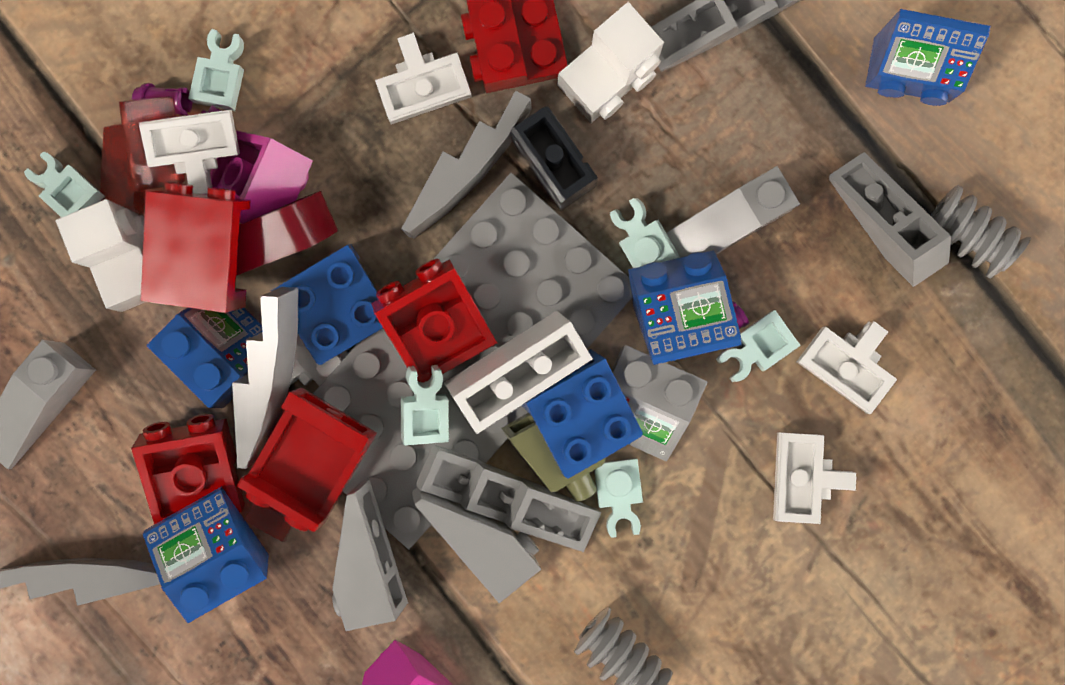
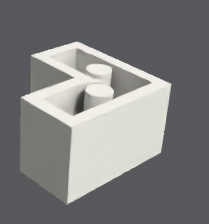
M627 2L594 30L592 45L558 73V86L590 123L600 115L605 120L622 106L624 102L621 97L634 88L638 92L656 76L654 70L661 62L659 56L664 42L633 6Z
M105 199L55 220L71 261L90 268L106 309L123 312L145 303L140 301L144 216H139L137 213Z

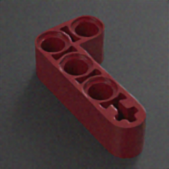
M315 192L248 222L239 224L236 276L309 248L338 232L339 230L322 192Z

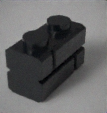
M548 105L511 130L512 142L560 211L596 187L597 175L588 163H583V155Z

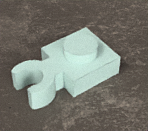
M212 29L207 37V45L211 51L210 59L197 57L188 99L196 104L214 105L217 108L235 111L244 69L240 65L233 64V62L243 53L244 42L239 34H233L231 45L222 49L220 48L221 34L217 30Z
M46 152L40 154L41 158L47 162V170L43 174L37 175L28 168L24 171L28 180L41 188H45L39 197L61 218L96 204L105 197L75 168L69 164L63 168L59 160Z
M638 198L629 200L635 211L634 217L630 221H626L619 210L610 212L612 222L618 228L626 230L629 237L620 241L619 244L633 268L652 262H663L680 258L660 221L655 220L648 225L646 224V208Z
M773 310L740 333L742 348L725 350L716 360L721 364L730 357L736 358L740 363V369L730 377V380L738 382L749 375L751 365L754 362L761 371H765L801 345L776 310Z
M432 365V376L424 383L417 381L418 376L414 366L407 368L406 380L414 392V396L401 397V439L404 445L449 442V400L446 394L436 395L443 384V375L438 365Z
M638 459L605 462L602 466L595 469L594 473L599 508H612V513L606 522L607 531L611 538L616 537L615 525L618 520L625 518L631 522L633 535H639L641 529L640 521L631 511V504L643 503Z

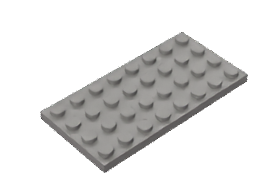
M512 173L505 178L434 258L439 259L441 263L450 259L497 342L495 345L442 374L443 384L436 395L446 394L449 400V442L417 445L403 444L401 439V397L414 396V392L406 380L407 366L383 328L360 341L313 393V395L377 432L343 492L348 494L361 481L370 480L385 529L408 549L431 526V523L414 505L412 491L417 488V480L433 444L486 463L508 439L502 427L528 413L521 405L476 434L444 382L555 311H558L572 323L587 349L632 298L629 277Z

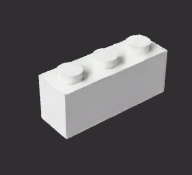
M555 311L444 382L476 434H478L592 360V357L572 323L558 311Z

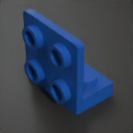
M352 244L346 245L271 290L273 291L280 287L298 288V335L318 365L324 364L383 328L372 307V303L379 300L376 296L377 290L358 261L361 258Z
M592 349L588 350L592 360L522 404L523 408L533 417L559 469L566 478H571L643 435L606 358Z

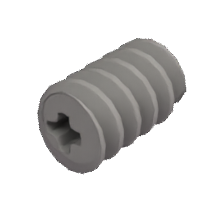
M957 185L938 203L930 216L951 235L950 245L958 240L962 242L957 254L960 258L974 251L976 255L971 266L977 268L986 261L989 262L990 266L986 277L992 278L998 273L1005 271L1019 258L1028 246L1031 237H1026L1019 241L1021 230L1014 226L1005 230L1007 222L1004 217L998 216L990 220L992 209L989 206L984 205L975 210L977 198L974 195H969L960 201L963 187Z
M610 607L603 609L580 634V640L574 653L579 655L590 650L592 654L587 662V666L591 668L602 662L605 665L599 677L602 681L615 675L617 680L614 685H667L673 674L670 668L660 670L662 661L657 655L647 657L649 648L645 643L634 645L636 634L632 630H626L621 633L624 622L620 617L608 620L611 613Z

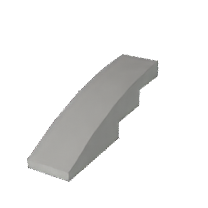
M695 0L651 27L664 42L659 56L661 62L658 67L663 72L778 14L800 0Z
M515 91L495 129L479 121L459 159L444 151L442 152L401 228L407 236L415 239L448 214L482 181L511 144V130L529 115L531 111V98Z
M280 287L262 295V332L246 340L248 374L232 383L237 468L246 469L257 460L282 416L283 409L281 406L287 397L292 379L297 343L298 288Z
M435 444L432 446L416 483V486L423 492L460 503L466 510L502 521L510 529L584 552L601 515L599 510L584 503L576 502L561 493H551L548 488Z
M76 558L40 561L0 569V589L26 582L29 599H34L73 588L77 606L160 584L152 563L135 560Z

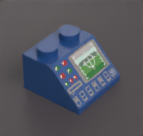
M900 9L874 37L865 87L878 89V94L885 97L899 98L904 95L920 97V101L927 105H946L965 91L988 39L991 26Z
M714 250L692 253L685 257L663 262H652L641 267L628 269L634 312L653 365L742 345L727 277Z
M186 308L178 313L146 346L208 408H224L233 399L232 383L248 374L246 340L261 333L262 324L246 308L227 313Z
M222 486L143 532V537L162 590L187 623L267 579L269 554Z

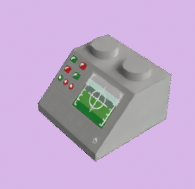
M625 345L620 350L612 372L643 432L639 439L628 445L667 462L688 427L708 381L668 363L653 365L650 355Z

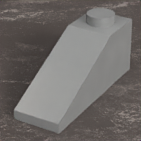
M865 152L829 175V181L884 258L912 287L949 263L951 235Z
M776 166L667 232V235L680 258L692 253H703L712 250L718 254L786 215L800 203L780 169Z
M41 340L12 374L0 396V463L7 469H12L96 371L94 367L64 342Z
M370 480L361 481L346 496L332 588L333 607L336 614L342 618L345 631L396 621L408 604Z
M418 487L412 491L414 505L498 603H501L541 570L535 554L540 550L528 534L522 532L517 534L502 521L468 511L460 503L423 492Z

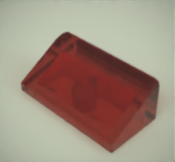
M143 97L120 101L119 109L133 191L164 187L165 182H185L184 173L177 174L174 164L148 167L139 128V122L176 117L172 97Z
M125 123L103 127L100 192L105 195L101 201L107 199L137 214H144L147 161L139 123Z

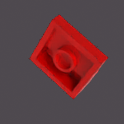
M466 0L469 13L460 14L465 39L475 40L477 54L469 56L474 81L483 80L486 94L557 79L558 73L568 66L554 0Z
M439 259L426 262L416 270L415 273L418 276L416 279L403 286L400 281L387 284L376 293L379 300L372 303L374 314L407 368L409 366L415 367L418 376L417 381L421 383L427 382L431 378L432 365H438L442 374L497 343L450 259L444 263H441Z
M202 414L189 419L187 426L171 428L169 422H157L148 425L143 429V433L139 434L131 450L154 525L221 486L238 511L242 512L245 503L241 489L237 486L239 481L234 466L237 456L227 419L214 420L212 414Z

